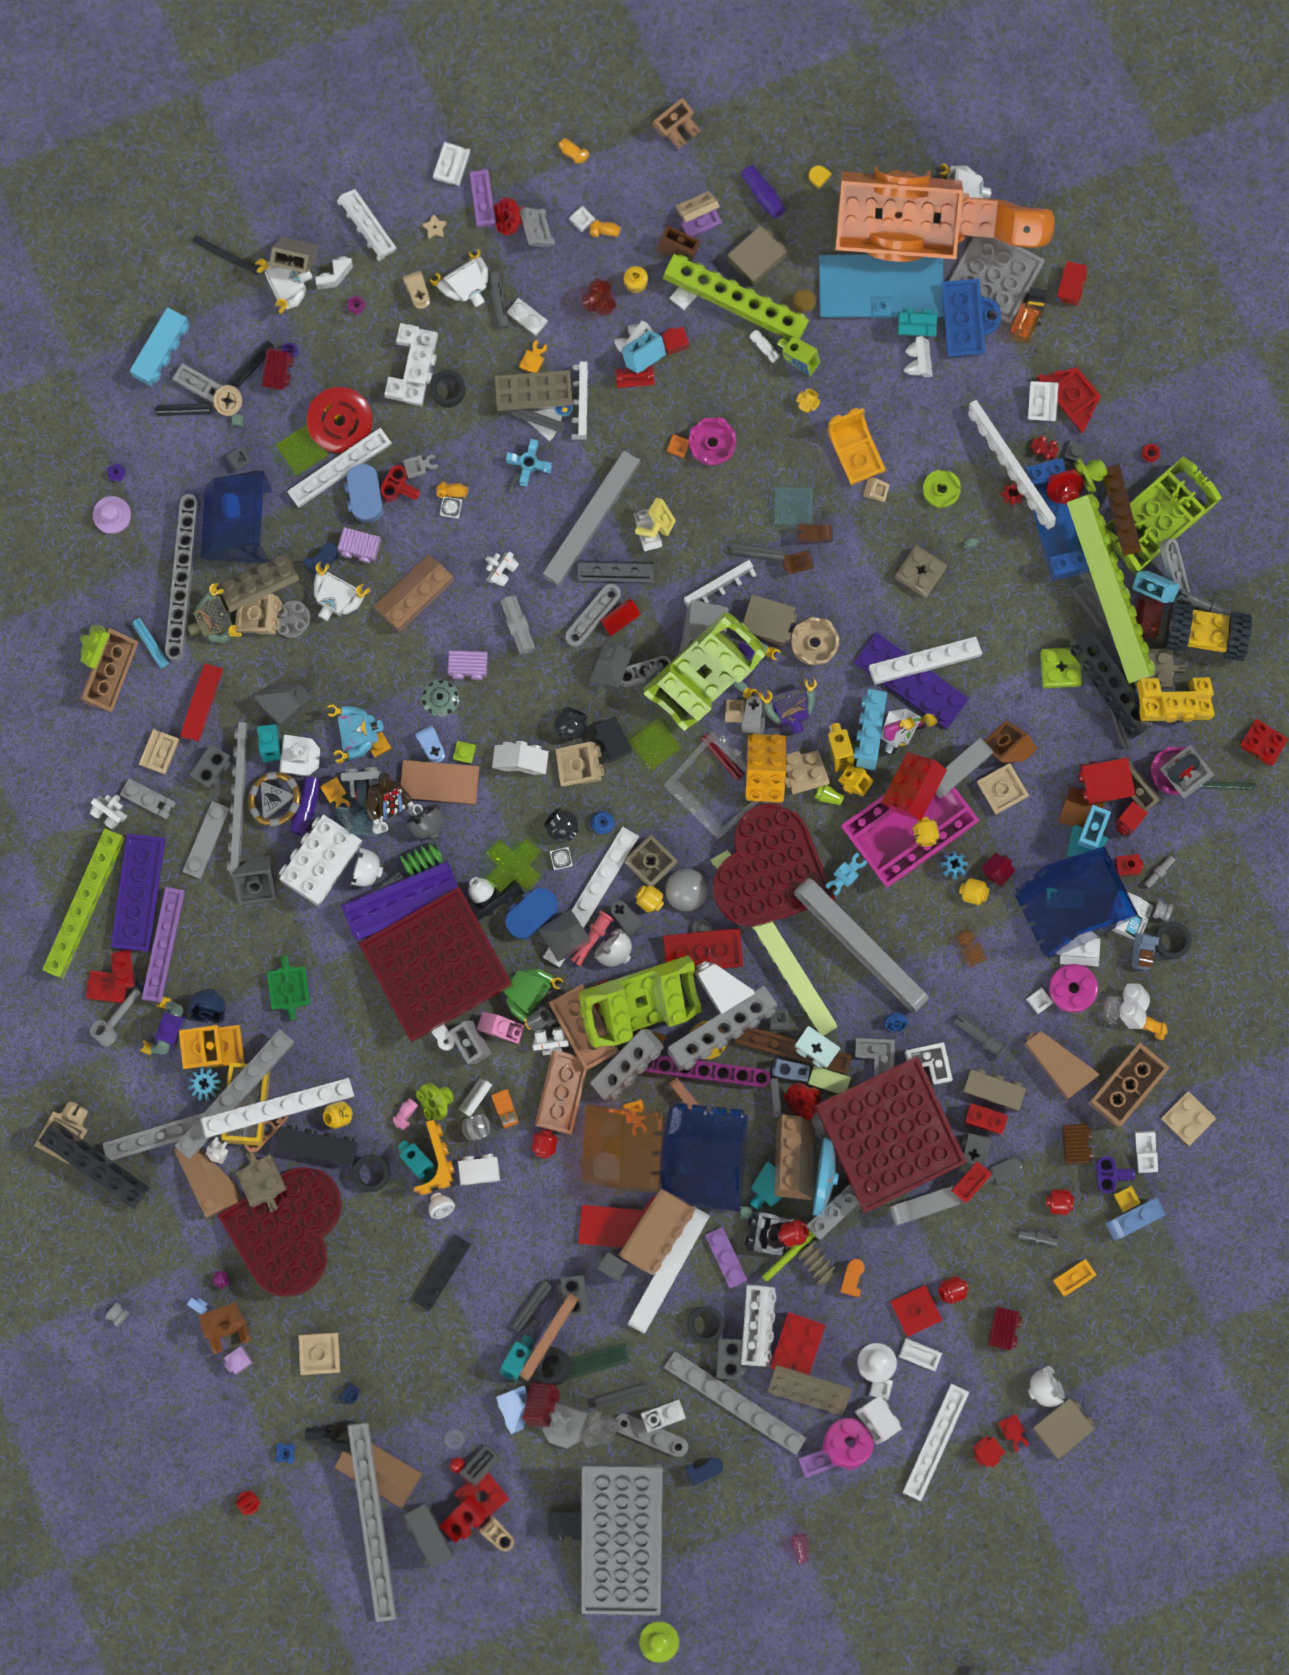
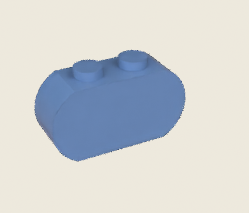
M359 464L352 467L347 473V482H344L345 492L350 495V500H347L349 512L352 511L354 517L360 522H375L384 512L377 471L367 464Z
M1158 1197L1105 1224L1112 1238L1116 1241L1165 1216L1166 1213Z

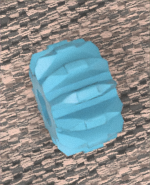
M203 1068L200 1069L201 1075L193 1072V1075L197 1078H189V1081L194 1083V1085L188 1086L190 1090L196 1089L192 1092V1096L195 1097L199 1094L198 1100L202 1101L204 1095L205 1099L210 1101L209 1094L216 1098L217 1094L213 1091H221V1088L216 1086V1084L222 1083L220 1079L214 1080L218 1077V1073L212 1074V1069L210 1068L206 1074ZM206 1079L207 1083H209V1087H205V1089H203V1086H201L200 1084L202 1081L205 1082Z

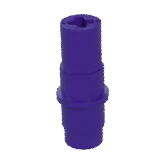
M750 165L742 171L741 177L757 198V203L761 204L773 219L781 216L786 211V207L776 194V189L770 186L754 165Z
M305 777L300 793V805L292 817L291 833L305 836L308 828H310L312 817L316 814L314 810L321 780Z

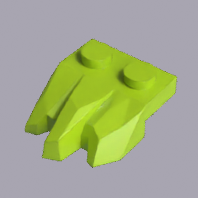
M92 624L89 634H81L80 636L83 644L80 650V661L88 667L96 669L109 637L106 628L101 625Z

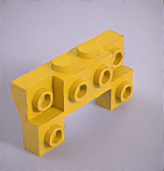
M1210 677L1192 678L1188 682L1190 692H1162L1159 678H1141L1136 683L1140 700L1139 714L1141 721L1191 722L1193 720H1211L1215 716L1211 701L1214 692Z

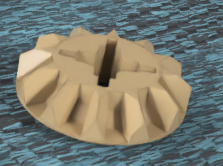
M230 385L221 386L215 391V395L212 398L214 400L213 406L218 413L225 416L237 413L242 405L240 392ZM228 395V399L233 400V402L227 403V406H225L226 403L221 399L226 398Z

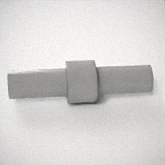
M1170 855L1161 865H1158L1153 870L1154 873L1144 884L1150 888L1159 878H1162L1167 873L1166 870L1174 863L1175 859Z

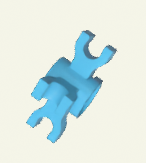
M530 440L528 452L522 456L507 453L506 463L519 465L523 470L519 481L521 486H528L530 473H533L535 470L549 474L551 472L552 463L539 461L535 456L539 445L537 440ZM530 459L534 461V464L528 467L524 465V462Z
M858 853L853 856L852 862L849 865L844 862L833 874L837 878L825 886L827 889L832 885L837 887V890L833 893L835 897L840 893L843 885L849 887L859 876L856 871L867 864L866 860L861 864L856 862V858L859 857Z

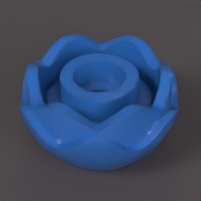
M607 811L596 812L590 821L591 827L597 834L611 832L615 824L613 816Z
M894 1012L886 1017L884 1026L890 1032H902L908 1026V1019L902 1013Z

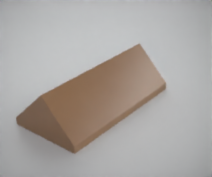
M107 627L106 631L109 633V637L96 669H91L81 695V700L86 704L112 712L138 641Z
M372 1444L379 1495L403 1508L422 1473ZM351 1450L343 1451L335 1468L355 1480Z

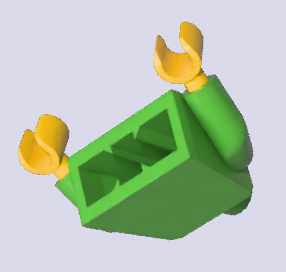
M541 969L518 970L514 977L507 973L513 986L504 990V993L508 996L506 1002L511 1013L520 1021H524L528 1029L530 1028L526 1023L527 1016L535 1011L550 987L554 990L560 989L555 986V981L563 983L561 978L554 979L552 975Z

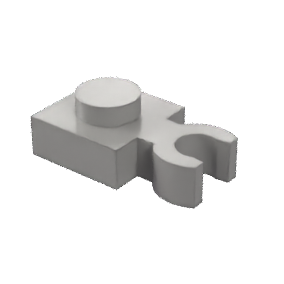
M421 455L403 460L408 480L427 475L426 469H438V464H430L431 460L436 459L435 455H429L425 460H422Z

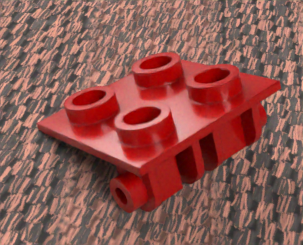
M1255 719L1239 746L1248 753L1253 752L1251 756H1254V754L1258 755L1256 759L1261 757L1260 760L1266 763L1267 766L1268 764L1272 766L1287 743L1288 738Z

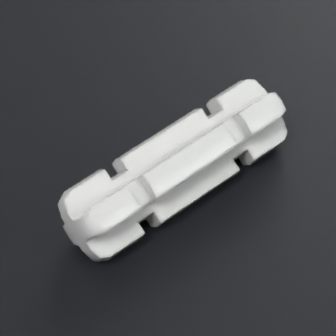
M758 330L753 331L750 335L752 341L757 343L756 345L765 355H768L771 362L778 360L780 354L773 350L774 347L764 337H761L762 334Z

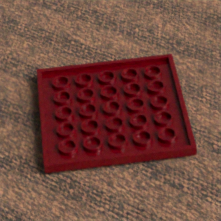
M460 887L455 888L358 943L411 1043L513 986Z
M918 1056L814 1105L828 1138L832 1140L834 1151L863 1213L967 1163Z

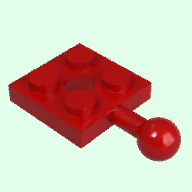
M460 1457L453 1458L450 1461V1469L454 1473L460 1474L465 1467L464 1460ZM489 1472L476 1486L472 1485L464 1477L463 1479L466 1484L454 1493L461 1503L472 1495L487 1511L482 1517L484 1520L510 1500ZM481 1490L488 1494V1498L484 1502H480L476 1498V1494Z

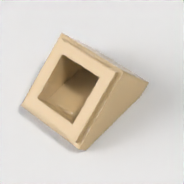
M869 478L863 496L885 502L890 484L877 478Z
M726 699L725 722H742L745 713V700Z

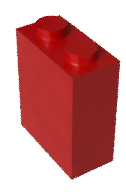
M1128 757L1083 765V770H1079L1081 782L1085 781L1086 789H1083L1084 800H1089V804L1135 796Z

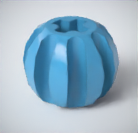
M951 851L952 856L946 853L942 857L946 862H940V868L946 869L943 874L946 877L948 874H952V879H957V874L963 877L966 874L963 868H969L968 862L962 861L966 856L963 854L957 856V851ZM953 861H956V862H957V866H959V867H956L955 869H953V868H952V864H950V863H953Z

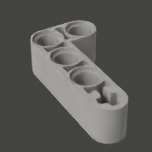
M979 738L945 768L947 772L935 793L940 799L974 769H977L994 752L982 738Z
M953 1185L889 1207L894 1226H898L965 1202L952 1192L951 1189L955 1186Z

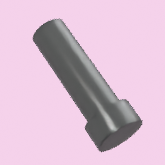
M514 474V479L507 492L513 494L521 477L520 474Z

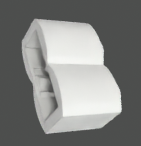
M1127 984L1123 992L1124 1002L1120 1008V1018L1129 1029H1142L1146 1022L1145 1011L1149 1006L1150 997L1141 984Z

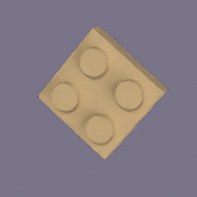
M1010 763L976 782L995 815L1029 797Z
M1189 1091L1161 1118L1188 1146L1216 1119Z
M338 1333L299 1335L301 1375L340 1372Z

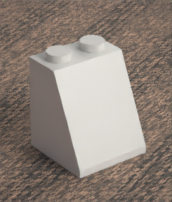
M704 961L696 966L697 970L694 971L696 977L716 1010L720 1013L726 1012L755 994L751 988L712 962Z

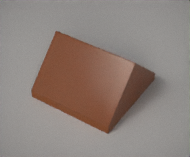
M1069 786L1058 822L1072 827L1077 825L1083 828L1092 805L1104 809L1105 801L1089 804V800H1084L1083 790Z

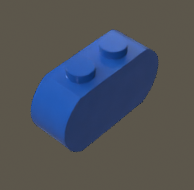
M537 888L533 892L529 890L523 895V901L519 904H513L508 909L506 926L509 933L516 939L528 940L539 928L543 927L557 914V899L547 889Z

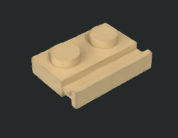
M707 191L675 207L682 219L688 222L719 208V204L710 191Z
M153 729L139 765L166 775L180 739Z

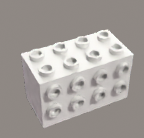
M324 814L321 818L317 817L312 824V832L305 834L301 840V848L294 850L290 856V860H292L290 864H285L279 872L282 883L318 907L362 844L361 839Z

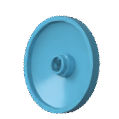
M827 1137L823 1138L813 1203V1215L815 1216L822 1215L829 1201L833 1184L837 1185L839 1173H835L834 1147L832 1140Z

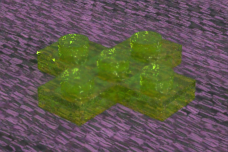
M499 839L486 852V855L498 865L487 876V880L500 892L513 880H516L527 891L530 890L541 879V875L529 864L541 854V851L528 839L523 841L514 851Z

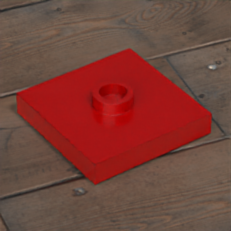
M926 1285L890 1301L907 1337L943 1321Z

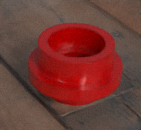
M1147 444L1143 447L1141 456L1146 462H1155L1160 457V449L1155 444ZM1149 450L1153 451L1154 456H1149L1147 452Z

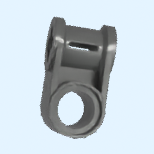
M623 901L613 903L611 914L629 938L645 926ZM618 906V907L620 908V907L623 906V907H624V909H623V913H624V914H622V915H621L620 913L616 914V913H615V911H616V908H615V907Z
M547 1004L530 1014L526 1018V1023L531 1030L538 1031L558 1023V1020L550 1005Z

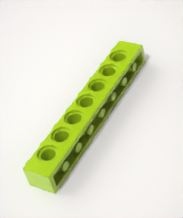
M680 254L678 256L673 255L663 276V279L788 340H791L792 337L800 339L809 322L804 314L794 313L783 304L778 305L767 296L761 297L755 294L756 292L753 289L743 288L732 279H724L720 273L716 271L710 272L702 264H694L688 261L687 257ZM689 270L691 275L684 276L681 271ZM705 278L708 283L700 284L698 279ZM722 286L725 291L719 293L715 290V287ZM734 294L740 295V296H741V300H740V301H735V300L732 298V295H734ZM749 303H756L758 308L751 309ZM773 311L775 313V317H768L766 315V312ZM789 319L792 325L786 326L782 320Z
M104 829L42 970L46 973L64 979L125 841L122 835Z

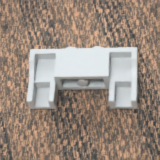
M400 323L396 340L397 344L409 346L410 351L404 378L388 377L385 398L423 407L427 384H430L433 373L430 372L431 366L436 364L437 355H434L438 338L437 332L422 330L418 326Z

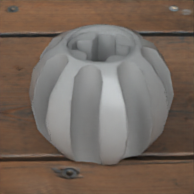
M483 1114L467 1117L463 1120L462 1132L471 1141L484 1138L490 1132V1122Z

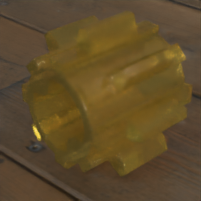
M803 288L802 291L798 290L794 295L793 305L800 312L806 314L808 311L811 312L816 306L815 301L817 297L808 289Z

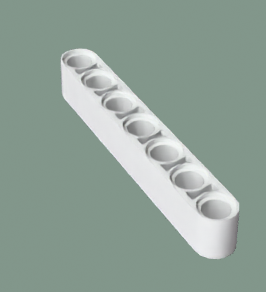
M694 1207L696 1210L693 1213L692 1219L686 1224L682 1235L676 1240L671 1252L662 1262L661 1268L655 1273L627 1324L643 1334L646 1333L710 1216Z

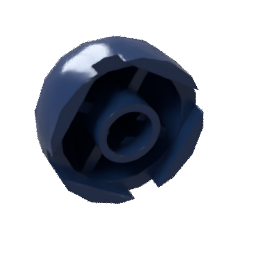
M213 989L199 991L190 998L187 1015L190 1013L191 1019L198 1022L208 1023L206 1019L217 1020V1023H221L224 1021L226 1014L225 1000Z

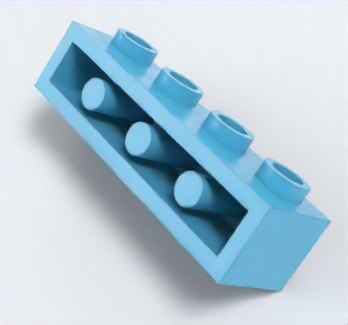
M168 307L166 308L130 369V373L134 378L151 387L154 382L157 383L159 381L161 370L169 364L171 353L173 350H177L181 336L185 335L189 329V322L185 316Z
M868 689L867 696L863 695L861 707H865L864 713H860L859 724H862V730H858L856 741H860L859 747H855L854 758L857 759L856 767L870 770H875L887 692Z

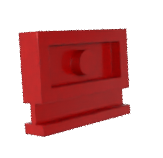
M90 970L86 999L123 1004L127 988L115 990L113 973Z

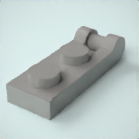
M183 363L173 377V381L214 404L212 399L214 396L209 394L211 389L218 390L222 386Z
M130 778L120 793V796L166 820L170 815L168 813L171 807L174 808L176 804L171 799ZM160 802L164 803L162 810L157 808Z

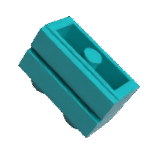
M903 308V312H898L897 335L936 336L937 314L933 313V310L922 309L921 313H914V309Z

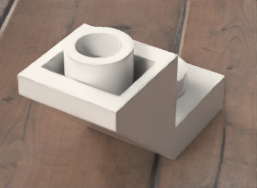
M338 257L337 260H333L334 275L323 273L316 277L317 288L337 287L353 268L352 259Z
M641 510L633 514L637 527L646 529L653 527L654 522L648 514L649 510ZM659 533L654 538L639 535L644 551L663 547Z
M680 1400L641 1414L647 1432L686 1418Z

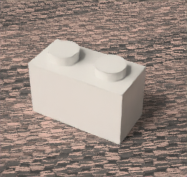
M493 1154L482 1155V1159H474V1156L462 1157V1161H458L461 1186L500 1181L498 1158L493 1157Z
M881 1396L874 1398L855 1411L861 1422L870 1430L876 1445L884 1442L902 1429L898 1419L893 1416L887 1402Z

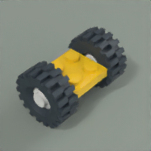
M1173 602L1168 617L1165 649L1185 652L1186 647L1223 652L1224 659L1244 662L1250 643L1252 615L1231 612L1229 616L1193 610V606L1189 604Z

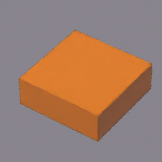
M673 434L666 452L684 458L689 447V439Z

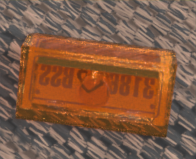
M1022 302L1009 331L1011 339L1013 341L1029 343L1043 311Z

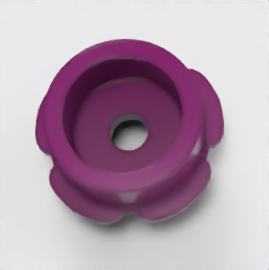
M353 296L347 301V309L350 313L360 314L362 309L365 308V302L359 296Z
M215 1271L212 1277L213 1284L216 1288L224 1289L225 1286L229 1285L228 1276L225 1271Z

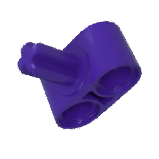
M1110 1156L1101 1157L1096 1162L1097 1189L1103 1194L1113 1192L1117 1181L1135 1179L1134 1169H1116L1115 1161ZM1103 1160H1107L1110 1163L1108 1171L1101 1168ZM1105 1179L1111 1183L1109 1190L1103 1189L1101 1185Z

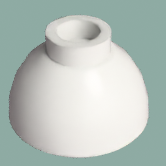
M474 877L469 882L468 895L472 902H484L494 892L493 884L487 879Z
M435 1193L430 1198L429 1214L431 1218L441 1219L453 1212L455 1204L449 1197L443 1196L441 1193Z

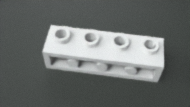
M747 1285L741 1365L770 1367L772 1360L771 1342L773 1341L772 1327L775 1320L774 1303L776 1301L775 1288Z

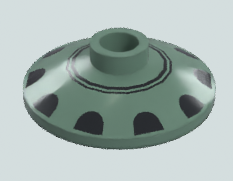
M434 680L427 684L422 692V705L433 716H447L454 712L458 706V690L447 680ZM442 694L444 697L442 700H438L436 696Z

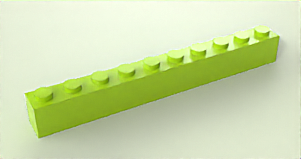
M1090 494L1067 502L1128 683L1155 675V665L1149 659V648L1147 643L1143 641L1142 627L1140 624H1137L1135 618L1137 613L1134 606H1131L1129 600L1130 592L1124 586V575L1116 563L1118 558L1115 551H1112L1110 545L1112 540L1105 531L1104 526L1106 524L1104 517L1099 513L1097 498Z

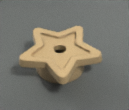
M433 215L430 222L423 224V227L428 230V238L433 236L444 237L443 228L447 222L438 221L436 216Z

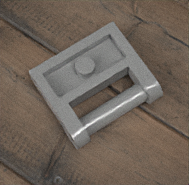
M526 207L520 209L519 212L529 245L544 248L554 246L555 241L554 238H551L545 217L547 216L546 210Z

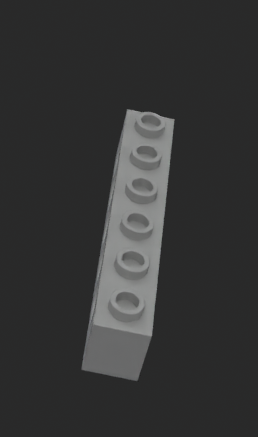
M763 986L755 991V994L714 1017L669 1046L667 1053L680 1071L683 1069L689 1070L700 1058L704 1060L712 1054L711 1051L718 1048L719 1050L728 1044L727 1041L731 1038H739L743 1035L745 1029L749 1027L752 1029L760 1023L759 1020L764 1017L767 1019L776 1013L777 1003L766 987ZM757 1006L761 1011L754 1013L750 1008ZM741 1016L745 1021L737 1023L734 1018ZM724 1026L728 1028L729 1031L727 1033H721L718 1029ZM710 1037L713 1041L710 1044H706L702 1039ZM693 1047L697 1052L689 1054L686 1049Z

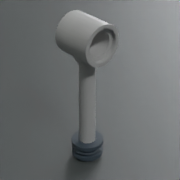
M135 981L134 990L107 1023L99 1020L92 1025L90 1034L102 1046H109L116 1040L117 1034L113 1027L140 994L143 995L145 986L143 982Z

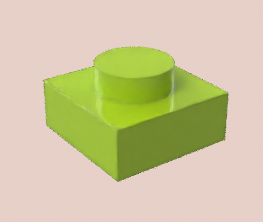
M457 741L453 760L472 764L476 745Z

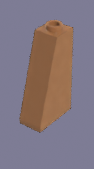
M1034 1031L1026 1037L1027 1042L1024 1045L1066 1100L1099 1076L1094 1069L1042 1031L1038 1034Z

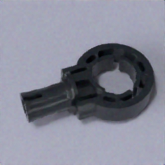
M344 1420L335 1424H327L323 1428L307 1427L305 1430V1440L322 1441L324 1446H330L336 1451L351 1450L350 1438H347L346 1442L344 1439L339 1440L337 1438L342 1433L349 1432L348 1425L355 1424V1422Z

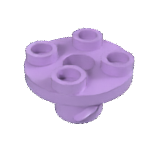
M116 496L105 497L94 507L93 520L102 532L116 534L129 526L131 510L123 499Z

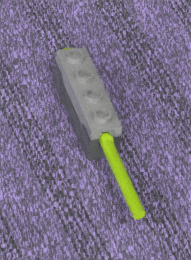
M851 1185L824 1209L821 1216H816L807 1225L809 1237L806 1239V1242L792 1247L762 1276L766 1282L814 1237L818 1241L821 1240L858 1204Z

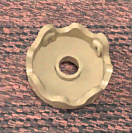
M808 618L802 623L797 624L793 631L791 639L793 653L797 659L806 665L820 666L826 664L835 656L838 650L839 635L833 624L827 619ZM812 638H818L820 645L812 647L809 641Z

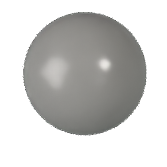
M680 869L668 878L665 885V895L670 905L675 909L689 912L703 905L708 895V885L705 878L699 872L693 869Z

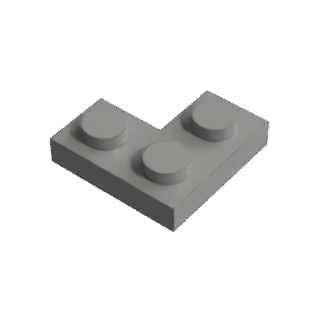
M856 1038L855 1058L874 1059V1076L894 1067L895 1040Z

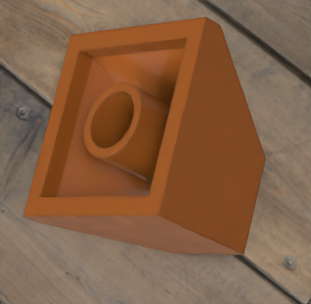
M1008 720L1004 721L984 740L994 751L991 755L1001 762H1024L1037 750L1030 736Z

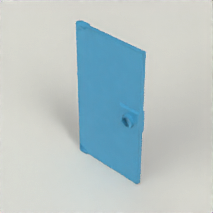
M819 254L820 318L898 317V312H903V308L914 309V313H921L922 309H931L933 313L937 314V317H944L942 291L943 258L922 257V259L917 261L897 262L877 259L868 254Z

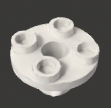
M873 1343L861 1350L857 1359V1366L860 1375L866 1380L873 1383H881L892 1377L896 1370L897 1361L894 1352L888 1346L881 1343Z

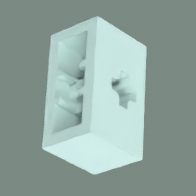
M810 1026L807 1027L795 1045L798 1054L804 1058L806 1056L812 1058V1063L820 1069L822 1067L827 1069L840 1050V1047ZM817 1044L820 1045V1051L822 1052L820 1053L817 1051L816 1053H813V1047L811 1046H817Z

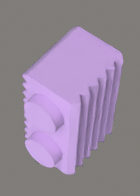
M343 527L337 549L341 556L351 559L354 556L364 563L375 562L381 539L379 536Z
M449 650L448 674L453 679H464V676H470L473 680H482L483 677H487V652Z

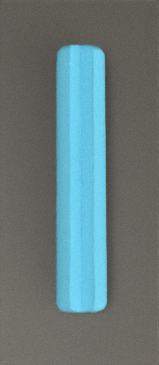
M140 618L135 619L132 625L159 667L161 669L166 667L169 662L142 620Z

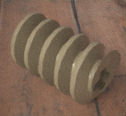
M814 1241L800 1252L801 1254L798 1259H806L803 1266L810 1265L808 1272L815 1271L812 1277L813 1279L819 1277L820 1279L817 1284L821 1285L833 1278L839 1271L833 1273L835 1266L828 1267L831 1260H823L826 1254H818L821 1247L814 1248L816 1243Z

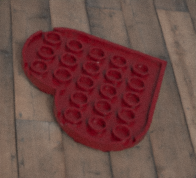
M768 803L750 809L741 818L734 833L736 853L725 859L719 866L712 886L715 902L720 911L729 920L742 926L758 927L809 910L794 894V891L806 878L812 879L833 901L836 900L831 886L829 889L825 887L829 881L808 828L796 812L790 811L779 804Z
M307 1167L294 1168L281 1175L287 1190L279 1193L274 1198L278 1207L277 1210L271 1212L267 1202L253 1208L250 1206L247 1197L217 1215L255 1281L265 1291L279 1297L301 1295L313 1288L321 1279L326 1269L328 1258L327 1247L323 1237L335 1227L342 1210L341 1193L334 1180L322 1170Z

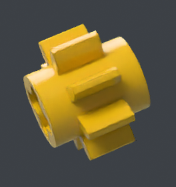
M806 389L805 392L801 390L796 399L799 402L798 407L804 412L815 411L821 400L817 399L818 393L812 389Z

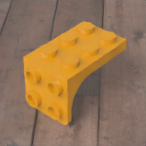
M854 408L848 411L847 415L842 417L837 415L831 418L827 429L828 436L851 486L886 471L869 433L863 408Z
M748 734L746 800L783 802L786 777V736L778 734Z
M434 1120L428 1121L426 1124L438 1160V1171L430 1182L413 1188L414 1192L419 1193L421 1196L432 1193V1188L438 1187L441 1190L451 1187L450 1183L454 1182L452 1174L455 1173L452 1162L447 1161L446 1158L449 1151L446 1143L442 1142L440 1138L444 1136L441 1125L439 1123L436 1124Z

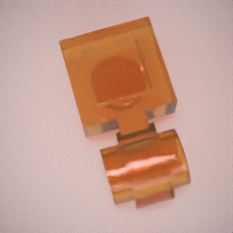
M964 930L956 936L961 947L964 945L967 947L961 952L969 968L988 960L980 943L972 944L975 937L971 930Z

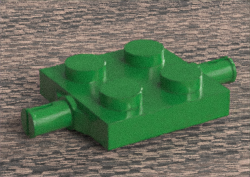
M288 955L280 956L282 968L267 972L272 1011L288 1010L289 1021H296L295 1009L300 1006L311 1005L306 967L289 966Z

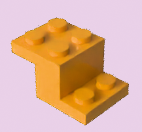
M214 1025L179 1030L183 1069L199 1067L206 1069L229 1066V1063L245 1064L240 1025L227 1027Z

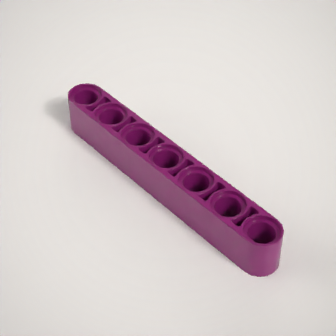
M659 1056L655 1060H651V1066L644 1071V1073L757 1088L767 1086L770 1081V1075L764 1069L696 1061V1064L690 1068L689 1072L683 1074L679 1071L671 1057ZM668 1061L671 1067L669 1070L663 1071L659 1067L660 1063ZM706 1066L709 1069L708 1075L701 1076L698 1073L699 1067ZM719 1069H726L728 1076L724 1079L719 1078L717 1075ZM739 1071L747 1073L745 1081L737 1079L736 1074ZM758 1074H764L767 1081L763 1084L756 1081Z

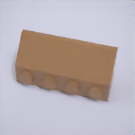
M427 555L373 607L400 633L454 582V578L438 561Z
M782 1114L776 1121L774 1196L813 1200L815 1133L813 1132L814 1127L811 1122L801 1116Z
M660 1189L619 1256L645 1272L655 1275L661 1268L665 1257L671 1252L676 1240L682 1235L684 1227L692 1219L696 1209L680 1197Z

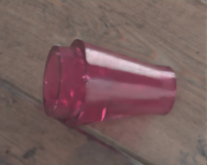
M806 1533L792 1535L790 1544L797 1563H808L809 1538H807Z

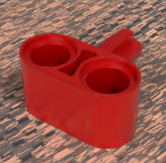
M395 465L390 469L381 486L382 497L387 502H394L400 494L417 500L421 491L406 484L407 473L405 468L400 465ZM397 472L403 473V477L401 479H395L394 474ZM387 489L395 490L391 496L386 495L385 491Z

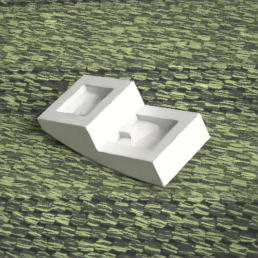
M1136 1131L1135 1143L1138 1173L1158 1172L1155 1131Z

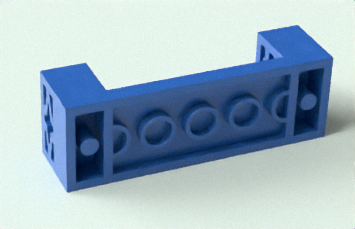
M1063 459L1025 467V473L1056 518L1054 527L1047 530L1045 525L1039 522L1037 513L1033 510L1051 580L1056 581L1089 573L1090 569L1068 505L1053 502L1046 491L1049 477L1066 471Z

